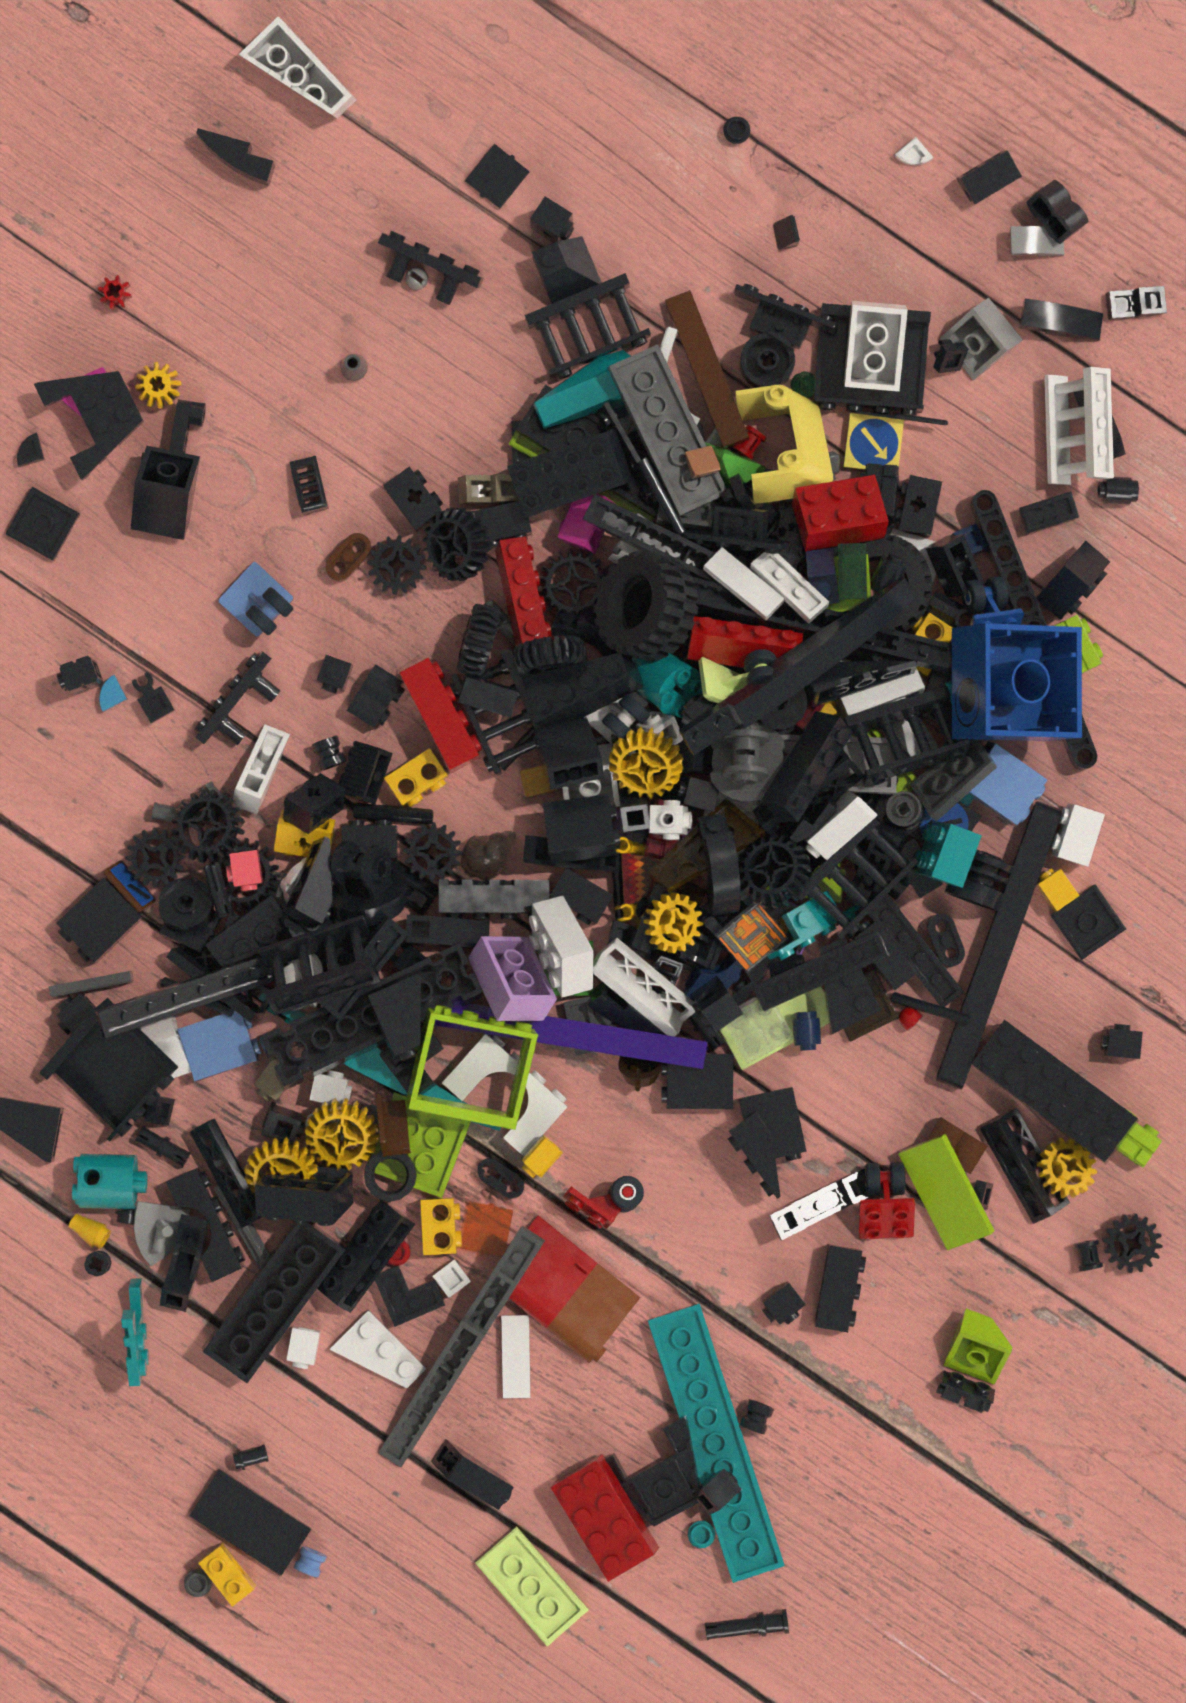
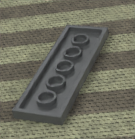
M657 344L610 365L607 369L678 516L680 517L721 498V492L727 488L719 472L694 479L691 478L685 452L707 446L659 345Z

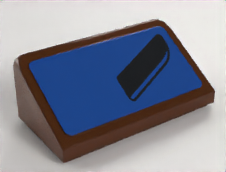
M123 861L116 862L104 871V875L138 913L145 912L156 902V898L139 879H134L135 874L132 871H128V867Z

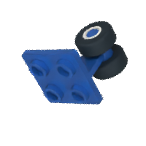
M990 577L985 581L984 586L979 580L964 582L969 591L967 595L962 596L963 605L967 608L966 611L969 613L984 612V614L972 616L970 625L984 623L1021 625L1024 615L1022 609L999 610L1004 609L1008 603V588L1002 577Z

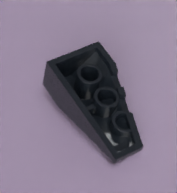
M915 661L838 662L805 687L811 708L914 674L917 664Z

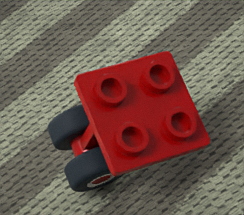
M902 1162L890 1163L889 1171H880L878 1163H867L865 1165L866 1195L879 1196L880 1188H882L883 1199L860 1200L859 1238L901 1239L913 1237L915 1199H890L889 1187L892 1195L905 1194L904 1164Z
M622 1176L610 1186L607 1195L588 1199L576 1189L570 1187L563 1195V1198L567 1200L565 1204L577 1213L581 1210L588 1215L587 1220L599 1229L602 1226L607 1229L614 1222L619 1212L632 1211L640 1204L644 1196V1189L641 1182L635 1177Z

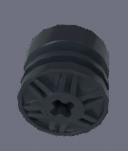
M976 850L963 888L947 884L944 892L977 906L999 911L1004 894L994 888L995 883L1008 884L1010 880L1000 876L999 872L1012 874L1014 867L995 855Z

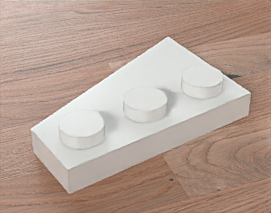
M370 1310L330 1348V1350L405 1388H408L426 1370V1367Z

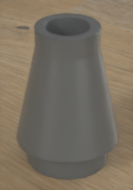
M359 354L347 355L341 362V372L348 380H360L367 373V362ZM350 361L358 362L355 368H350L348 364Z

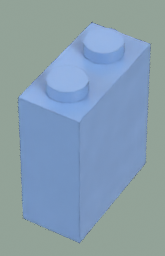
M988 741L985 749L997 765V768L968 794L1009 823L1018 825L1019 822H1023L1030 813L1029 807L1033 801L1039 799L1044 793V785L1047 779L998 744Z
M234 1011L231 1017L221 1014L177 1029L194 1081L259 1060L258 1054L262 1053L257 1038L252 1039L249 1031L250 1028H253L252 1022H249Z

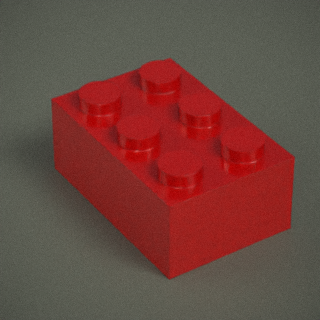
M875 475L795 488L792 507L805 551L885 538L889 520Z

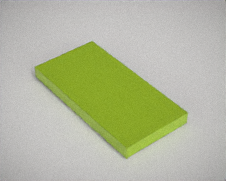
M946 1134L909 1147L898 1153L947 1251L989 1236L995 1231Z

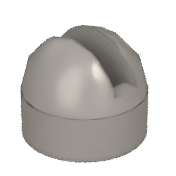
M412 268L406 275V282L409 288L418 291L427 285L428 277L423 269ZM412 273L423 279L422 283H419L410 275Z

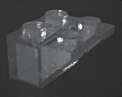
M757 996L738 1005L744 1014L726 1025L746 1064L794 1038L778 1006L763 1011Z

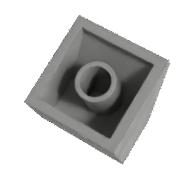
M990 298L972 308L940 337L941 340L950 339L952 343L963 342L969 348L962 367L973 380L988 370L1023 340Z

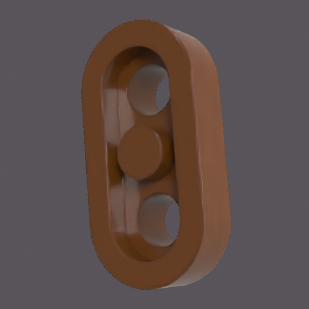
M353 533L336 549L326 562V572L331 579L339 582L347 580L366 560L371 551V543L368 537L361 533ZM361 543L363 545L362 551L354 552V544ZM338 563L345 565V570L341 573L335 571V566Z

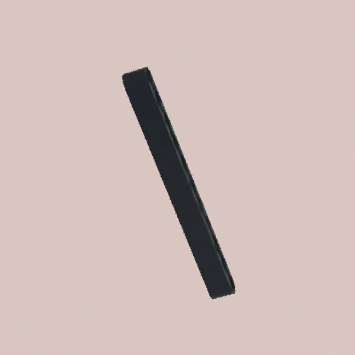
M981 490L971 500V510L988 546L987 551L996 574L1006 582L1009 607L1011 610L1018 609L1017 600L1019 598H1026L1029 600L1031 608L1028 612H1024L1021 625L1035 623L1047 626L997 497L989 490ZM980 497L988 498L991 502V508L989 510H981L977 506V499ZM990 522L999 524L1001 533L997 536L989 534L987 524ZM1001 547L1007 548L1011 553L1010 560H1000L997 556V550ZM1009 573H1016L1020 576L1021 583L1019 586L1014 587L1007 582V575ZM1082 715V738L1062 741L1072 765L1076 769L1086 770L1094 766L1098 755ZM1080 750L1088 751L1091 756L1090 762L1086 765L1081 764L1077 760V754Z
M1037 800L1033 806L1012 864L1014 870L1012 874L1008 875L1007 879L1010 881L1004 886L1002 892L1004 897L999 911H995L960 1012L971 1015L969 1025L955 1023L936 1076V1081L960 1090H962L1057 829L1062 809Z

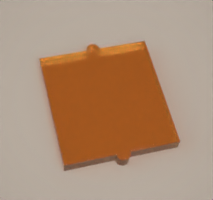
M469 1201L462 1235V1247L460 1248L479 1252L480 1255L486 1253L502 1257L506 1250L513 1210L494 1206L493 1203L487 1205Z

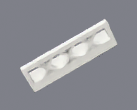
M615 938L596 955L593 961V974L666 1035L675 1037L679 1033L683 1022L695 1013L691 1006L695 1003L618 938ZM617 949L624 955L625 960L615 959L609 953ZM631 968L641 969L645 973V977L634 975ZM652 985L661 986L665 989L666 994H657L652 990ZM672 1002L681 1003L687 1009L680 1013L672 1006Z

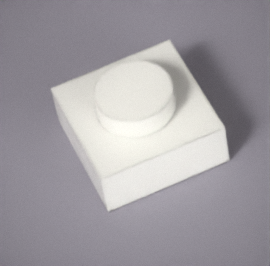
M455 1259L433 1275V1278L448 1298L471 1282Z

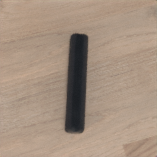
M355 803L353 806V817L357 819L392 820L393 822L429 825L433 823L434 812L432 809Z

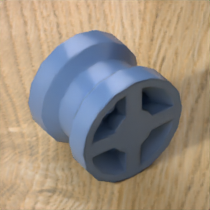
M302 1546L300 1560L295 1562L294 1568L307 1575L319 1577L321 1563L325 1562L327 1556L317 1550Z

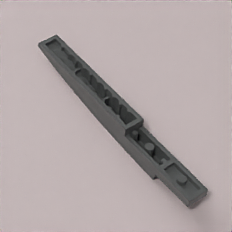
M521 1226L378 1452L399 1467L403 1466L545 1242L543 1238Z

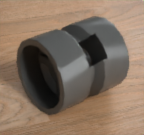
M897 792L889 798L886 804V813L893 825L907 832L919 828L925 819L924 806L910 792Z

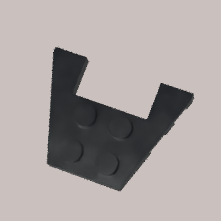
M119 371L43 381L34 384L45 407L71 395L95 442L94 446L70 457L81 480H85L118 445L120 446L144 422Z
M686 1415L663 1427L664 1433L676 1452L664 1460L629 1478L615 1453L605 1458L619 1480L620 1485L630 1498L634 1508L653 1526L699 1503L692 1495L700 1487Z

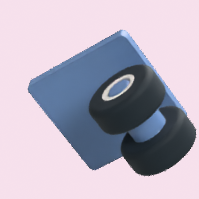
M253 562L218 600L223 607L256 637H259L263 632L266 635H270L277 628L273 621L279 614L287 617L294 609L290 604L294 599L293 596L256 562Z

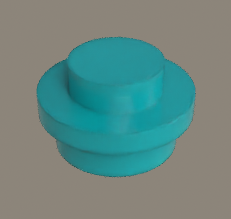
M699 1520L689 1527L688 1539L693 1546L706 1548L713 1543L715 1530L709 1522Z

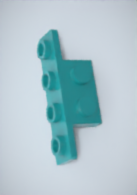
M824 891L823 893L835 904L829 891ZM811 898L782 915L793 940L767 954L769 960L778 956L780 960H783L795 953L794 947L800 945L803 948L815 942L814 936L821 933L824 936L837 929L834 925L837 922ZM853 905L842 912L852 920L856 916L855 912L860 910L861 907Z

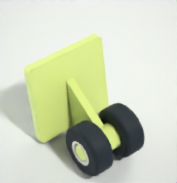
M765 649L752 651L744 660V674H739L702 657L698 662L703 696L710 702L719 704L749 683L772 675L773 668L767 665L777 659L775 654Z

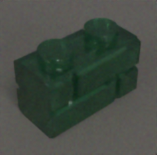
M838 544L839 600H867V544Z

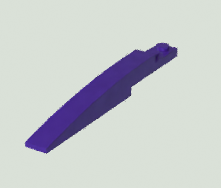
M460 1002L453 1004V1013L462 1014V1011H471L479 1014L478 1018L488 1020L489 1016H494L491 1007L469 1003L462 1007ZM546 1016L543 1021H519L532 1025V1029H535L538 1034L536 1041L538 1043L704 1069L708 1042L550 1016ZM435 1020L434 1026L520 1040L524 1039L523 1037ZM505 1021V1023H507V1024H512V1025H516V1022H517V1021Z

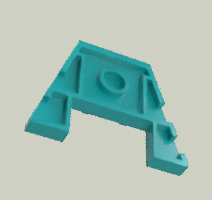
M142 1278L130 1280V1310H123L121 1318L122 1328H125L123 1340L124 1347H127L126 1365L129 1387L141 1385L142 1376L147 1375V1365H149V1350L145 1349L147 1323H143Z

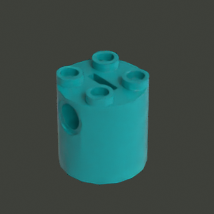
M675 652L672 654L668 653L669 656L654 661L632 657L631 660L637 663L644 686L636 690V692L649 703L656 705L662 713L682 718L683 715L681 713L685 709V704L692 697L696 696L698 698L703 693L699 671L688 665Z
M80 1154V1157H74L73 1172L76 1173L78 1181L77 1184L72 1186V1200H75V1204L79 1205V1208L135 1209L138 1193H147L148 1174L147 1171H138L137 1155ZM100 1177L97 1184L89 1185L92 1178Z

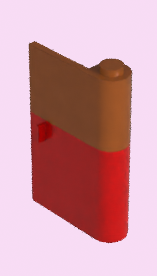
M538 1215L527 1229L543 1238L545 1242L509 1299L588 1363L592 1359L597 1362L607 1350L603 1345L641 1297Z

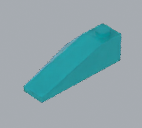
M621 350L600 356L534 403V407L543 428L598 413L597 411L607 402H609L611 408L625 405L607 368L631 355Z

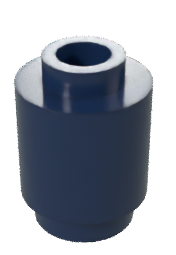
M796 1012L795 1019L792 1020L794 1046L800 1045V1051L816 1050V1044H822L820 1018H817V1012Z

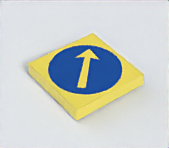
M850 413L843 468L866 470V464L868 463L899 466L904 420Z

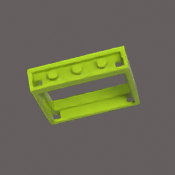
M436 1005L435 1009L428 1007L420 1038V1049L417 1050L405 1102L408 1109L516 1130L538 1037L535 1029H532L531 1024L517 1021L516 1025L505 1023V1021H497L495 1016H489L488 1020L478 1018L479 1014L471 1011H462V1014L451 1012L452 1009L446 1006ZM435 1020L524 1038L506 1112L418 1094Z

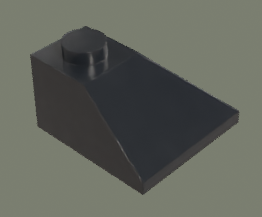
M583 236L558 241L532 252L533 261L551 304L602 283Z

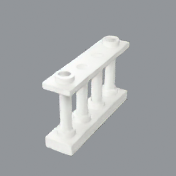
M1098 367L1083 368V379L1068 382V376L1045 375L1048 484L1071 485V474L1086 472V478H1114L1111 369ZM1084 390V406L1069 409L1068 393ZM1085 417V434L1070 436L1069 420ZM1085 445L1086 461L1070 463V447Z

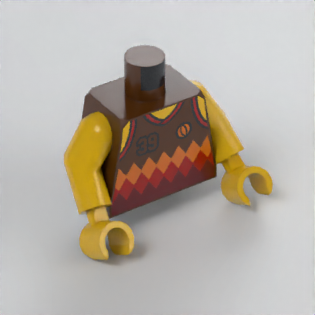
M620 837V848L616 849V853H621L624 904L615 907V910L622 909L624 912L623 918L617 919L618 922L636 917L635 912L638 902L643 896L647 895L652 882L648 871L660 861V859L643 856L646 846L645 842L642 844L635 843L626 837Z

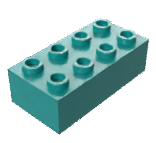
M932 820L931 825L927 824L923 830L921 839L925 841L921 851L917 850L914 857L917 856L920 859L916 864L919 867L916 873L942 883L963 888L982 835L953 824Z

